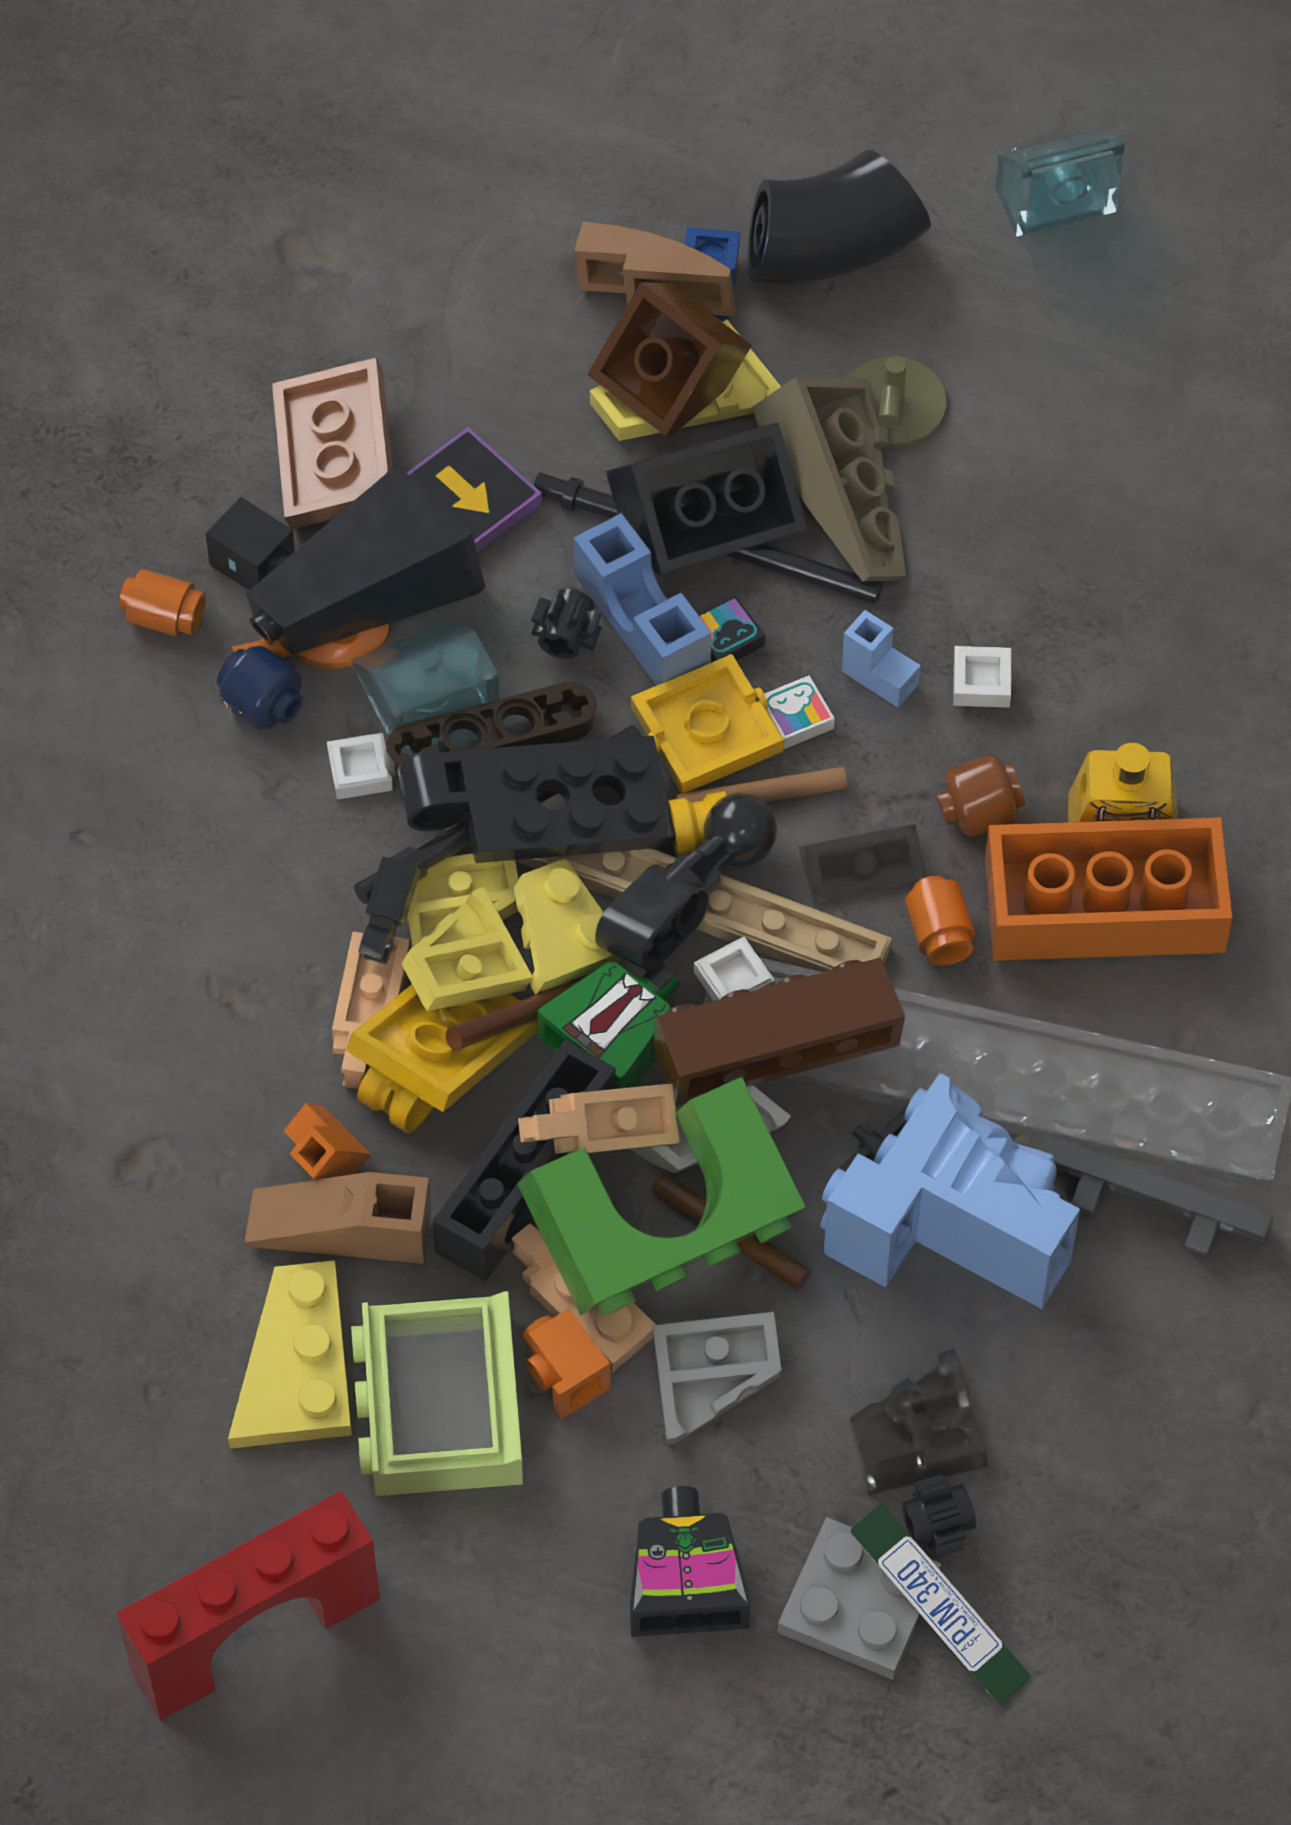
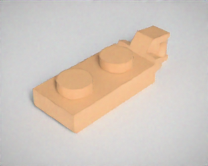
M352 932L332 1026L333 1054L344 1055L341 1073H344L343 1087L359 1089L364 1076L370 1069L368 1064L346 1051L349 1039L353 1031L403 992L406 972L401 963L411 949V939L394 937L392 952L387 965L364 959V954L358 952L364 933Z
M673 1084L560 1095L561 1098L549 1099L550 1114L518 1118L521 1142L553 1139L555 1154L567 1153L568 1155L585 1147L587 1153H597L680 1143Z
M529 1223L512 1238L514 1242L513 1254L527 1267L522 1272V1278L530 1286V1295L553 1317L569 1308L610 1362L611 1372L614 1373L653 1339L652 1329L653 1325L656 1324L634 1303L604 1317L599 1307L580 1315L540 1231Z

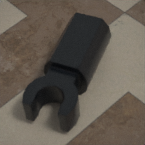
M382 857L365 911L370 920L362 936L358 951L360 954H364V959L387 965L392 952L397 925H405L421 870L417 866L397 859Z

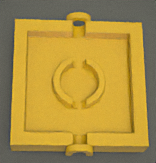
M732 654L631 696L632 712L646 736H654L658 756L680 793L693 791L783 752L784 739L766 711L768 703L764 692L760 687L752 688Z

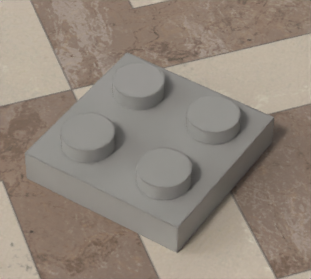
M826 1517L778 1622L777 1633L894 1680L922 1615L850 1533V1529L853 1527ZM931 1559V1561L941 1571L942 1563Z

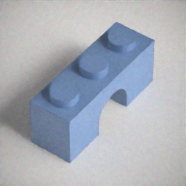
M622 513L574 537L575 577L656 686L711 663L710 630L682 593L667 600L654 577L650 550Z

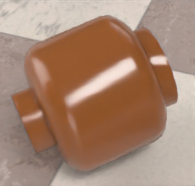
M992 754L950 767L946 771L944 778L946 790L936 793L946 825L957 822L962 833L970 838L987 834L989 825L1014 824L1018 816L1017 808L1025 806L1021 786L1012 763L1003 765L1001 760Z

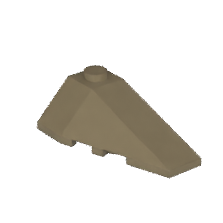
M794 377L754 405L752 410L758 426L779 422L799 497L861 581H900L906 577L899 519L889 509L887 494L888 491L895 487L893 472L884 468L882 448L889 444L887 427H883L878 423L879 405L869 379Z

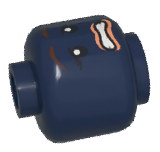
M260 645L250 647L247 650H236L226 659L218 673L217 685L220 687L221 704L256 729H269L279 722L288 723L296 716L303 703V696L300 694L302 680L299 670L264 646Z

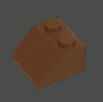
M641 282L587 375L663 435L672 436L726 390L752 345L674 284Z

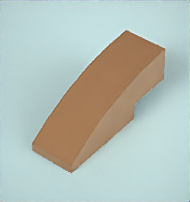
M582 222L574 249L580 290L626 294L628 305L641 282L674 284L711 314L734 316L735 301L730 268L685 244L650 232L618 225Z

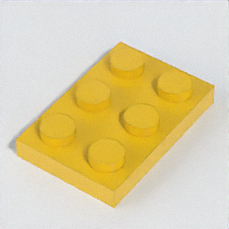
M410 985L351 1033L346 1051L417 1095L421 1100L444 1112L538 1032V1019L455 1051L450 1048L446 1041L447 1029L520 1000L511 994L426 1011L413 985Z

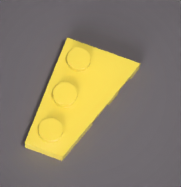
M335 1260L274 1267L228 1437L230 1449L352 1436Z

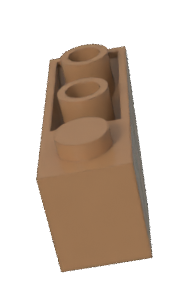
M365 1172L253 1189L244 1241L245 1247L424 1264L432 1212L429 1178Z

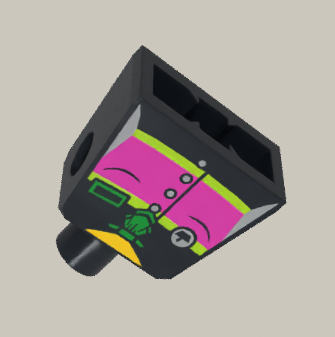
M676 1486L664 1490L661 1494L663 1517L645 1518L640 1520L638 1524L630 1599L631 1637L749 1629L750 1595L727 1515L722 1513L700 1514L699 1493L694 1487Z

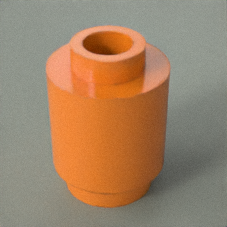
M141 569L135 578L130 576L126 578L119 597V608L125 610L127 623L175 637H180L182 633L195 635L201 624L206 606V593L195 590L194 583L146 569Z
M929 876L919 880L907 894L904 901L919 951L926 955L929 962L935 966H948L963 961L973 952L972 941L975 938V931L960 884L954 880L945 879L942 876Z

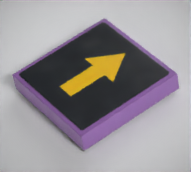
M469 427L406 473L472 532L477 553L542 505V493Z

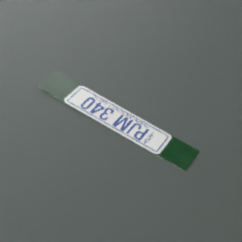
M883 1504L877 1506L850 1529L853 1537L998 1704H1002L1030 1679L1031 1676Z

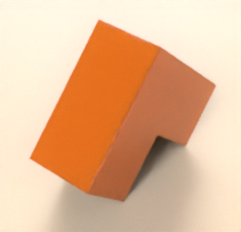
M305 1103L283 1130L296 1144L289 1154L313 1179L356 1174L371 1155L324 1105Z

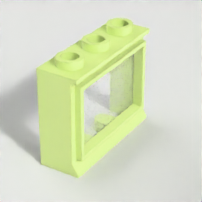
M508 1291L491 1297L378 1306H368V1302L362 1303L363 1325L351 1326L354 1363L366 1362L367 1381L355 1382L358 1419L369 1418L370 1437L359 1438L361 1475L373 1474L375 1495L386 1496L522 1485V1454Z

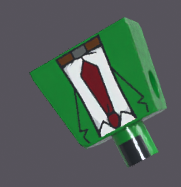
M607 962L537 1011L538 1040L554 1053L567 1040L615 1067L616 1089L636 1087L657 1059L653 1048L656 1017L664 1015L672 1009L665 1000L679 988V981L675 974L662 963L655 970L645 971L638 978H635L618 963Z

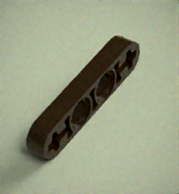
M564 682L404 724L395 728L388 735L384 753L385 767L390 775L399 780L398 768L404 761L410 758L408 754H401V748L404 746H410L413 753L425 754L437 752V745L439 752L565 743L587 735L593 727L597 710L596 697L583 684ZM569 704L573 711L580 710L579 717L572 718L568 711H561V706ZM511 715L524 716L531 722L533 729L523 735L512 734L503 727L502 721ZM550 718L549 726H544V720ZM467 729L474 732L480 742L471 749H461L454 746L448 736L455 730ZM436 737L438 743L431 746L432 738Z

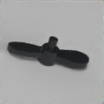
M906 1109L900 1112L879 1133L876 1131L868 1133L860 1125L853 1130L852 1135L861 1142L858 1147L860 1150L839 1168L846 1172L858 1153L874 1161L885 1138L889 1134L895 1135L907 1123L904 1120Z

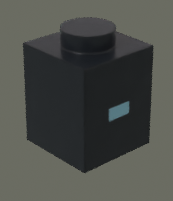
M242 497L205 533L209 564L248 590H251L295 552L293 530Z

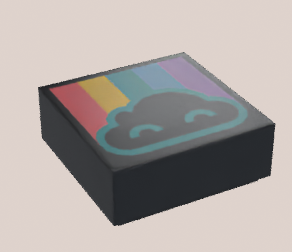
M736 595L698 614L711 632V662L730 654L734 656L735 660H738L765 646L764 632Z

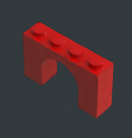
M342 1490L117 1612L130 1670L160 1721L215 1691L211 1670L213 1655L235 1630L260 1613L290 1600L307 1598L324 1628L328 1629L380 1600L373 1540Z

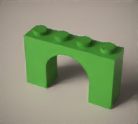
M742 1077L689 1100L676 1112L677 1121L702 1170L707 1189L704 1214L692 1233L674 1238H660L640 1232L629 1225L618 1214L611 1203L585 1147L530 1171L517 1184L580 1315L598 1307L603 1317L634 1303L636 1299L632 1292L652 1283L655 1291L659 1292L689 1277L685 1267L704 1259L708 1268L714 1267L740 1254L741 1250L737 1243L756 1235L760 1244H763L793 1229L789 1219L806 1206Z

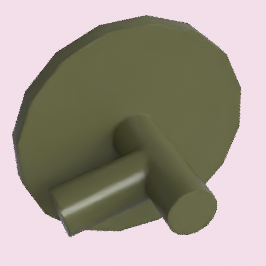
M898 355L877 357L859 364L846 376V378L869 379L879 405L878 423L883 427H887L889 444L883 448L911 447L926 441L940 428L947 412L946 389L937 374L921 362Z

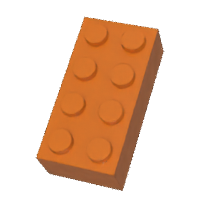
M1221 817L989 825L985 853V871L993 961L1226 953L1232 923V909Z

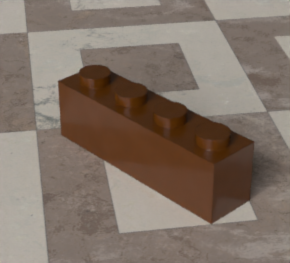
M881 957L864 962L849 960L837 965L830 971L812 976L792 975L781 980L777 985L755 991L746 989L736 990L728 993L720 1000L699 1006L690 1004L676 1006L664 1015L656 1017L653 1048L667 1084H673L675 1105L678 1106L740 1077L743 1078L746 1086L749 1087L900 1046L905 1014Z

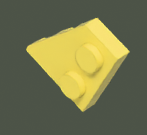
M472 853L448 857L427 869V876L417 882L407 915L411 945L414 947L424 936H430L436 926L449 913H455L477 888H485L502 921L516 913L517 906L513 887L519 878L515 860L475 863Z
M566 858L521 875L513 888L517 911L523 918V926L521 928L524 949H531L535 971L532 974L533 978L530 981V986L535 995L590 974L607 962L618 963L621 961V958L597 946L595 941L596 928L604 912Z
M484 887L474 890L467 901L455 913H449L436 926L430 936H424L412 947L401 963L426 1011L525 991L533 978Z

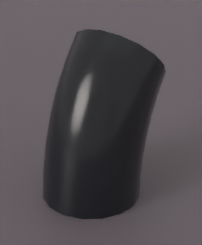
M865 150L840 167L816 176L792 180L764 179L759 185L754 200L749 227L747 260L750 280L775 283L817 281L862 269L904 249L929 231L931 227L929 214L921 199L903 175L888 160L873 150Z

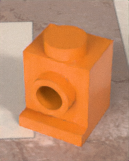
M569 1308L554 1318L552 1316L539 1318L524 1331L522 1339L529 1347V1358L525 1361L527 1369L541 1390L547 1391L550 1388L553 1390V1412L560 1421L611 1389L610 1362Z

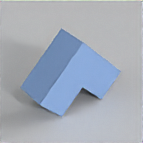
M864 610L844 632L841 672L899 708L919 685L921 665L892 648L893 627Z

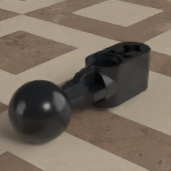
M746 793L730 794L719 799L707 813L704 823L705 842L696 851L694 850L690 855L679 856L666 868L658 864L651 865L604 911L596 928L595 941L597 946L647 972L658 968L702 922L708 909L709 895L721 884L720 873L728 865L745 867L756 864L769 854L777 836L776 819L769 806L758 797Z

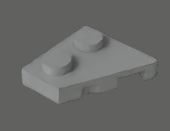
M774 1312L653 1325L652 1333L666 1445L680 1442L781 1377L782 1368Z

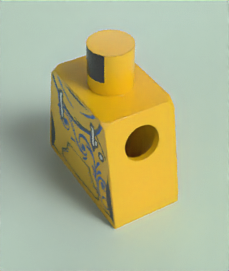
M1126 743L1120 746L1117 751L1094 750L1087 753L1068 793V822L1178 819L1177 792L1171 755L1165 752H1149L1143 745L1138 743Z

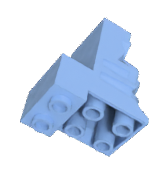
M939 1073L928 1091L919 1088L914 1094L904 1114V1120L907 1121L906 1125L898 1137L889 1134L885 1138L874 1161L858 1153L846 1172L840 1168L835 1171L823 1192L822 1201L827 1203V1209L821 1220L820 1228L825 1230L824 1254L885 1288L915 1242H918L1043 1309L1071 1264L1080 1209L1062 1200L1059 1194L1053 1192L1056 1165L1052 1154L1015 1143L1008 1131L1003 1127L980 1117L983 1108L970 1096L952 1084L949 1077Z

